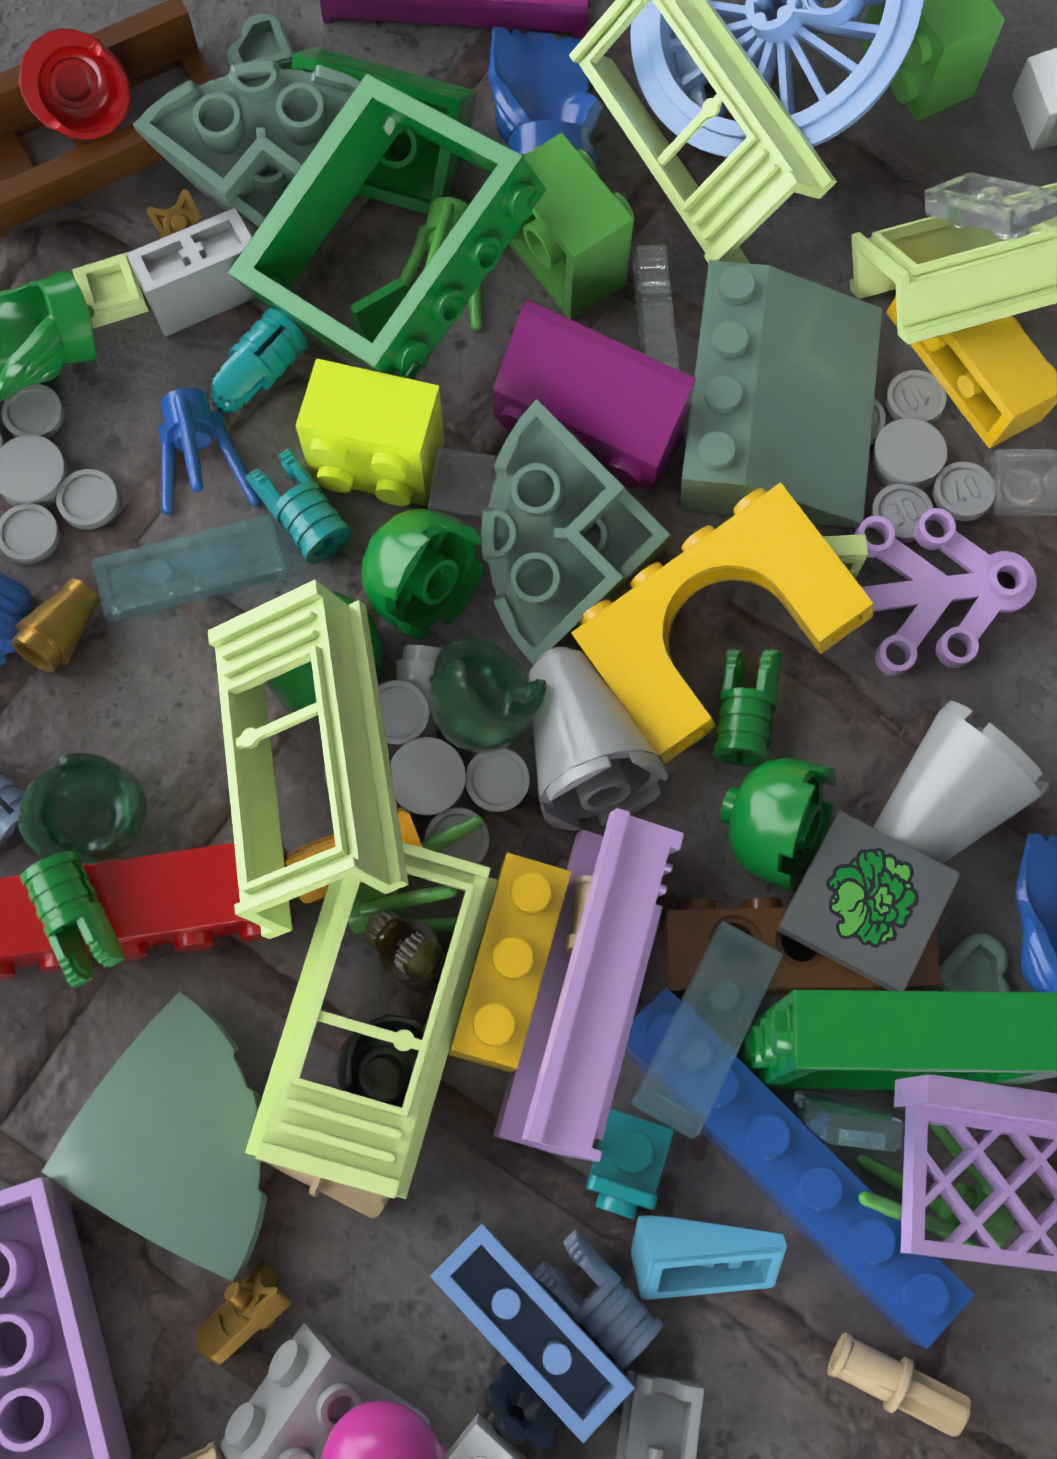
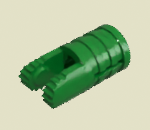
M727 650L719 701L721 706L718 713L719 725L716 728L715 736L717 741L714 743L712 753L713 757L717 760L742 767H758L762 763L770 761L771 751L769 747L772 742L771 730L774 726L773 713H775L777 707L782 651H763L759 663L756 689L744 688L746 661L744 660L743 651Z
M66 851L33 864L20 875V880L24 888L28 890V897L32 905H35L37 917L44 925V933L49 940L67 982L71 987L77 989L92 980L94 975V967L91 964L92 960L88 958L89 953L79 932H81L86 944L89 945V951L92 952L93 958H96L98 963H102L104 967L108 966L111 968L123 961L125 953L102 903L98 902V895L95 888L89 882L90 878L86 869H83L81 865L82 860L77 851Z

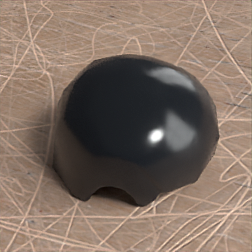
M386 1014L365 1022L366 1024L396 1033L400 1030H408L413 1034L414 1038L422 1040L424 1035L421 1030V1023L413 1018ZM352 1032L341 1045L336 1062V1076L339 1088L345 1092L402 1108L419 1051L411 1048L407 1051H399L395 1048L394 1043Z

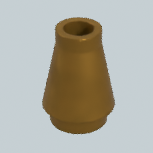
M71 578L60 591L15 625L17 634L11 640V645L21 657L42 671L52 673L59 664L67 665L93 611L101 602L99 596L82 581Z

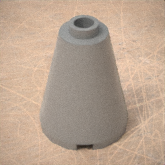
M557 647L544 652L538 658L537 663L531 668L528 675L539 804L544 819L554 828L570 831L582 830L578 819L593 816L598 817L601 826L607 825L610 812L616 808L629 811L630 815L638 812L654 801L661 793L657 783L658 780L661 778L667 781L668 773L662 759L584 652L571 650L568 647Z
M952 700L946 703L937 713L873 828L942 864L1039 799L1049 788V783L1038 780L1043 775L1042 771L1020 747L990 722L985 728H974L965 721L973 711Z

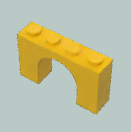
M781 482L768 492L764 488H759L749 493L734 507L733 512L735 515L716 529L712 525H708L696 531L683 543L681 547L684 551L665 566L657 562L642 570L632 579L630 583L632 589L613 603L606 599L589 608L583 614L584 617L580 621L581 626L571 632L665 764L717 728L711 716L674 667L670 655L669 638L674 618L681 606L694 593L708 585L730 580L745 581L759 585L779 599L820 654L873 617L874 603Z

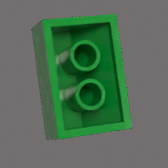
M319 47L293 53L291 70L314 72L316 66L321 65L345 73L359 81H362L367 73L463 125L471 127L478 92L476 90ZM403 126L356 194L428 214L431 202L435 199L449 196L463 158Z

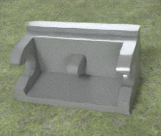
M236 208L126 253L164 337L255 299L250 292L228 274V271L252 238Z
M627 1369L626 1376L635 1388L623 1400L615 1459H696L704 1388L695 1380Z

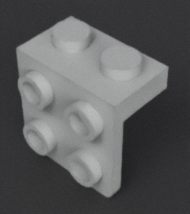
M303 1323L293 1339L285 1342L277 1350L270 1363L267 1376L249 1402L239 1406L233 1413L227 1424L225 1436L218 1446L226 1459H321L329 1434L340 1418L354 1407L369 1401L388 1400L403 1404L418 1413L429 1426L430 1421L420 1409L348 1364L323 1334Z

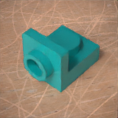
M610 1109L603 1139L599 1140L596 1148L602 1151L600 1162H592L585 1185L586 1190L598 1193L595 1207L634 1220L638 1207L654 1210L658 1198L655 1195L674 1129Z

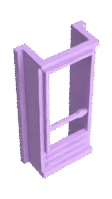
M616 808L609 814L604 836L586 830H581L576 834L567 870L571 871L570 879L518 1068L510 1073L493 1134L494 1137L563 1157L600 1162L602 1151L592 1148L594 1139H603L662 910V906L656 905V900L658 896L665 894L667 891V886L661 884V880L673 868L672 864L666 863L669 854L680 850L684 833L630 816L629 811ZM593 875L572 954H568L564 951L565 937L572 934L575 890L573 880L578 876Z

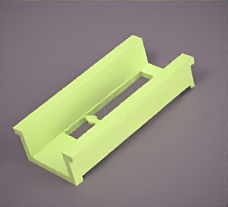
M615 0L569 54L573 62L580 65L706 253L704 255L708 263L709 260L751 264L739 246L794 192L820 199L837 183L836 179L709 0H652L717 93L713 99L709 98L703 103L702 111L669 144L614 61L603 56L651 0ZM724 103L747 138L698 187L676 153L709 118H715L719 114L720 106Z
M1057 182L872 232L871 238H866L860 232L851 234L854 279L849 280L850 291L858 299L896 289L898 336L907 344L1057 303Z
M313 580L208 630L209 644L215 648L240 895V903L234 905L235 915L260 925L261 935L272 939L292 931L289 900L348 876H352L384 894L409 885L366 605L360 600L348 605L317 580ZM311 661L317 702L268 723L264 682ZM318 715L336 847L285 867L270 736Z
M402 842L407 874L465 891L422 1040L414 1038L413 1034L408 1030H400L396 1033L321 1011L360 881L352 876H348L329 884L245 1153L256 1156L255 1159L393 1199L395 1197L406 1199L498 882V880L488 877L491 869L489 867ZM317 1021L394 1043L395 1048L399 1051H407L410 1048L419 1051L402 1108L300 1078Z

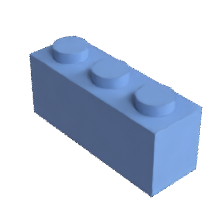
M484 1223L431 1274L430 1277L582 1443L592 1435L634 1390V1385L623 1371L613 1363L609 1356L571 1318Z

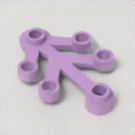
M932 508L924 512L914 526V537L923 548L928 550L939 549L969 572L967 574L947 576L895 538V529L892 523L882 516H870L864 519L855 531L854 535H861L869 528L879 530L884 537V544L873 545L867 541V557H877L909 580L862 587L874 603L873 612L915 607L898 632L886 638L875 652L876 665L886 675H902L914 665L917 659L916 648L950 602L976 599L960 625L949 629L939 638L936 644V655L940 662L950 668H960L977 655L979 649L978 639L998 612L1010 613L1024 607L1034 596L1037 585L1034 569L1025 558L1009 551H1000L989 555L956 531V523L953 516L944 509ZM935 521L939 523L944 530V536L940 538L931 536L926 531L925 522ZM998 572L1009 573L1015 580V588L1006 589L1002 587L997 579ZM956 638L965 644V657L954 656L949 651V639ZM896 646L902 649L906 656L905 663L903 665L891 663L886 656L887 647Z

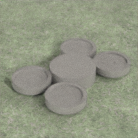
M921 370L902 372L889 384L885 396V405L895 421L886 426L884 408L874 397L870 445L874 444L871 454V462L876 476L887 487L882 489L875 497L870 516H882L888 519L895 529V538L901 543L916 541L914 537L916 522L924 512L933 508L930 498L922 490L930 487L932 484H934L932 489L933 500L937 508L948 511L955 520L971 521L983 516L992 505L996 494L994 480L983 467L964 461L955 462L944 467L948 451L946 441L939 430L931 424L941 416L946 405L947 394L931 373ZM932 521L925 522L926 531L929 529ZM876 530L883 537L882 533Z
M41 384L25 387L18 390L10 398H6L1 411L4 425L15 438L5 443L0 432V494L13 506L0 518V549L10 560L19 564L41 562L48 558L57 548L60 540L59 525L53 515L46 509L55 502L61 515L70 525L85 530L96 529L107 524L115 516L120 503L119 492L112 479L105 473L95 469H82L70 474L68 464L62 453L53 442L48 440L59 431L63 424L65 416L64 407L58 395L49 387Z
M402 680L387 681L378 686L387 743L395 745L404 744L395 753L390 762L396 801L405 809L416 814H437L427 827L425 840L474 816H479L467 808H450L459 799L465 783L471 799L478 806L489 811H506L515 807L523 800L529 788L530 777L525 762L518 754L501 747L485 749L471 760L465 772L461 756L450 744L430 737L416 739L425 730L429 720V705L425 695L419 688ZM324 767V779H325V783H326V785H327V787H328L327 777H326V769H325V767ZM485 822L481 828L436 852L479 864L485 857L489 847V832Z

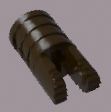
M382 910L379 913H375L365 925L366 930L364 934L366 935L368 945L379 952L380 962L386 972L415 993L422 995L436 993L449 945L431 928L420 921L404 920L390 910L386 912ZM399 940L403 941L400 947L396 945ZM434 967L441 971L438 977L431 973Z

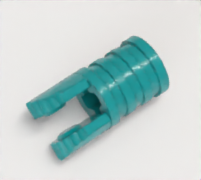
M269 308L262 315V318L255 322L251 330L240 338V342L228 351L230 358L220 368V372H216V377L212 378L214 383L211 385V392L213 394H211L210 399L213 400L212 406L216 407V412L220 411L223 415L225 413L229 415L233 412L237 413V410L242 409V405L247 404L261 388L265 390L270 389L275 380L284 374L286 368L297 360V356L308 348V341L305 335L291 319L280 311Z
M288 448L280 453L278 458L284 473L290 480H293L296 486L287 491L283 496H280L270 478L258 468L246 475L245 479L276 521L283 525L287 534L293 538V542L302 551L301 553L309 564H317L338 553L349 542L353 531L348 523L341 519L337 510L332 508L331 502L323 495V490L293 451Z

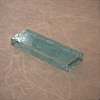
M272 514L91 559L103 614L108 622L288 577Z
M722 921L716 928L630 1104L691 1139L698 1136L783 954Z
M795 1090L793 1114L828 1144L892 1152L901 1149L904 1122L864 1099Z

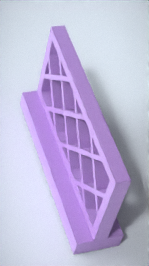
M931 1074L895 1080L894 1108L905 1109L900 1253L1057 1272V1247L1046 1234L1057 1221V1173L1047 1161L1057 1149V1093ZM928 1124L945 1126L963 1150L942 1171L927 1152ZM968 1130L981 1131V1133L974 1139ZM1000 1134L1007 1135L1025 1158L1006 1179H1004L984 1152ZM1031 1139L1043 1140V1142L1036 1147ZM971 1163L974 1164L993 1189V1192L973 1212L951 1184ZM1034 1172L1055 1198L1051 1205L1037 1219L1032 1216L1015 1193ZM926 1177H927V1179L930 1181V1183H929L927 1186H926ZM939 1194L961 1222L943 1242L925 1240V1209ZM1002 1204L1005 1205L1024 1230L1007 1250L1000 1249L982 1225ZM971 1236L978 1246L963 1245V1243ZM1035 1245L1041 1254L1026 1252Z

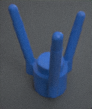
M180 388L166 394L160 401L164 424L158 427L161 442L162 512L165 515H170L174 510L175 447L184 452L191 489L193 492L199 493L203 490L204 486L198 451L206 448L211 443V437H215L251 506L254 508L261 506L262 500L245 479L249 473L227 433L223 414L211 411L207 394L197 388Z

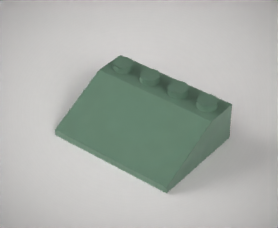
M709 260L694 377L696 381L691 401L682 473L680 510L735 515L733 512L734 507L749 493L759 488H764L768 492L781 482L812 524L858 528L864 516L882 308L770 265Z

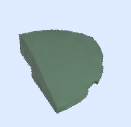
M275 60L238 63L230 66L229 75L211 80L205 84L197 85L192 80L186 81L149 107L133 126L162 157L221 210L226 212L236 208L249 233L254 235L361 81L321 65H317L314 72L282 69Z
M537 399L520 417L495 461L496 478L492 487L489 505L482 512L481 525L482 557L489 565L491 581L495 591L493 599L495 608L513 641L533 666L544 652L561 646L572 636L571 632L581 626L580 621L584 617L583 614L589 608L606 599L611 601L674 540L672 535Z
M179 991L131 1043L93 1091L41 1172L97 1210L153 1243L234 1282L240 1279L252 1255L261 1229L267 1202V1195L259 1189L261 1161L255 1159L256 1156L245 1153L261 1098L257 1091L247 1087L242 1071L234 1058L235 1052L239 1050L238 1046L223 1025L188 993Z

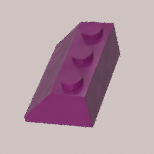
M526 300L520 311L493 387V415L504 428L511 432L520 417L537 399L624 487H640L653 493L684 436L696 378L530 300Z

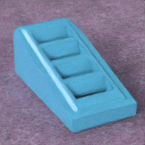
M638 1216L631 1247V1258L641 1299L649 1300L773 1288L787 1245L784 1235L779 1233L664 1216Z

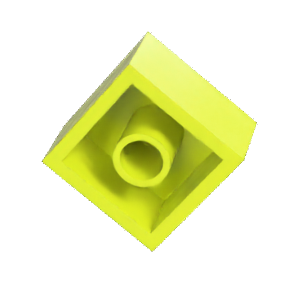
M316 358L296 422V429L309 474L320 486L333 492L348 493L351 489L375 494L381 501L395 506H407L410 502L427 506L445 442L439 385Z

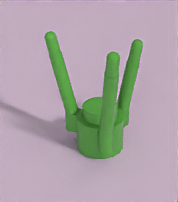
M441 197L430 203L426 225L418 228L415 245L400 276L408 290L426 251L429 254L425 267L469 205L464 201L452 197ZM480 285L468 301L471 329L475 332L482 329Z
M474 816L459 825H455L421 842L422 847L436 852L481 828L484 824L483 818ZM362 882L359 884L348 922L354 934L365 933V925L375 913H379L382 910L385 912L390 910L400 917L406 916L407 907L452 898L457 894V888L443 885L403 893L402 888L384 894ZM458 917L403 919L420 921L434 932H454Z
M928 1124L929 1128L941 1140L942 1144L954 1158L963 1151L945 1126ZM859 1155L856 1158L858 1167L903 1193V1175L885 1165L883 1166L866 1155ZM971 1163L965 1170L977 1184L967 1186L963 1182H959L953 1187L973 1212L993 1192V1189L974 1164ZM867 1191L860 1193L858 1199L863 1206L902 1221L901 1203ZM937 1196L927 1206L938 1212L941 1219L925 1213V1231L947 1238L961 1224L942 1197ZM1002 1204L982 1224L999 1248L1009 1237L1015 1218L1005 1205ZM971 1236L963 1243V1245L978 1246Z

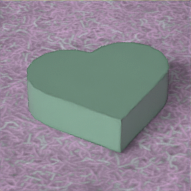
M266 13L250 17L242 27V38L236 40L229 47L227 53L229 66L250 61L275 60L282 69H291L294 52L280 19Z
M976 934L969 936L957 944L939 964L941 985L934 989L936 991L1010 992L1007 982L1002 977L1007 968L1008 960L1005 948L997 939L990 935Z

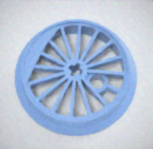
M651 0L631 23L632 59L639 85L648 104L658 118L678 136L702 111V105L706 101L704 85L709 83V81L655 3ZM709 0L722 19L738 21L727 24V26L769 86L771 85L778 62L780 102L812 147L830 140L852 126L883 95L894 79L911 46L924 0H842L837 6L825 9L822 8V5L826 0H744L746 1L745 5ZM886 2L880 25L856 22L860 18L865 4L872 6ZM813 33L872 41V44L857 65ZM802 42L850 74L829 95L802 48ZM791 50L796 55L819 99V102L798 113H795ZM723 103L720 106L719 114L715 118H709L687 143L708 153L728 157L747 136L736 121L722 118L727 111V107Z

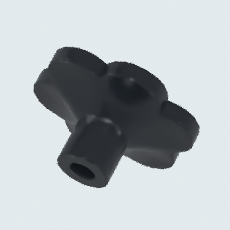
M506 1363L498 1370L496 1381L485 1390V1403L488 1409L495 1415L493 1417V1427L500 1437L513 1445L525 1443L535 1452H545L554 1444L555 1432L561 1429L565 1423L510 1363Z

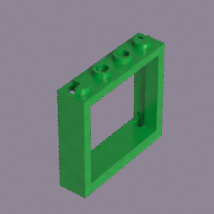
M366 73L230 268L228 274L261 303L269 308L280 311L297 326L362 368L413 380L422 367L425 368L429 356L450 326L461 317L465 305L483 279L497 266L503 251L524 221L533 214L531 211L547 189L521 154ZM404 126L491 173V175L376 339L371 343L295 295L289 289Z
M793 990L752 1022L751 1033L743 1032L744 1053L741 1054V1062L769 1090L895 1091V1080L927 1074L1014 1087L1057 1076V993Z

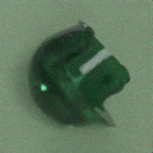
M478 637L456 639L444 646L437 656L433 675L430 676V712L435 725L445 739L460 749L476 753L497 752L507 748L524 733L533 716L543 704L547 685L546 681L542 679L530 681L527 685L526 677L519 664L508 652L493 642Z
M72 753L61 756L56 761V766L38 775L27 787L21 799L18 823L26 845L41 860L66 851H77L82 860L81 865L95 864L112 859L132 845L140 835L146 821L148 805L145 791L139 779L129 769L100 755Z

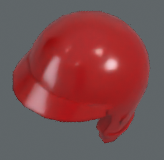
M60 28L46 32L33 41L25 51L20 63L19 76L22 97L29 110L46 127L52 128L72 139L94 141L117 131L127 120L131 111L133 96L129 75L118 57L107 47L103 46L98 38L76 29Z

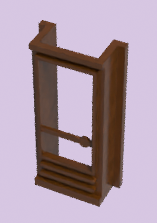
M167 0L90 34L98 38L103 46L107 47L118 57L129 75L131 87L179 66H182L188 79L197 85H202L216 79L197 46L189 13L181 0ZM20 65L0 73V239L8 236L6 230L165 159L131 124L84 145L82 140L73 138L72 141L77 149L33 167L18 137L45 125L29 110L22 97L19 85Z

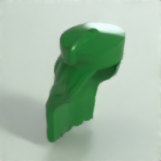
M59 271L50 277L0 292V402L10 398L20 389L54 379L61 373L65 365L95 361L94 331L91 319L95 312L93 307L87 304L76 279L69 271Z

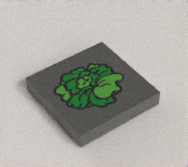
M839 810L826 831L776 930L889 991H904L961 873Z

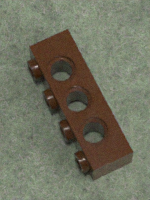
M756 897L742 900V908L716 909V900L685 899L677 901V910H667L661 920L664 988L667 987L677 998L786 996L793 990L889 991L812 950V957L809 961L800 962L790 958L782 947L783 934L776 930L787 908H782L780 898ZM936 926L904 991H931L941 985ZM727 931L741 936L747 945L748 954L746 960L740 963H731L721 958L715 948V936Z

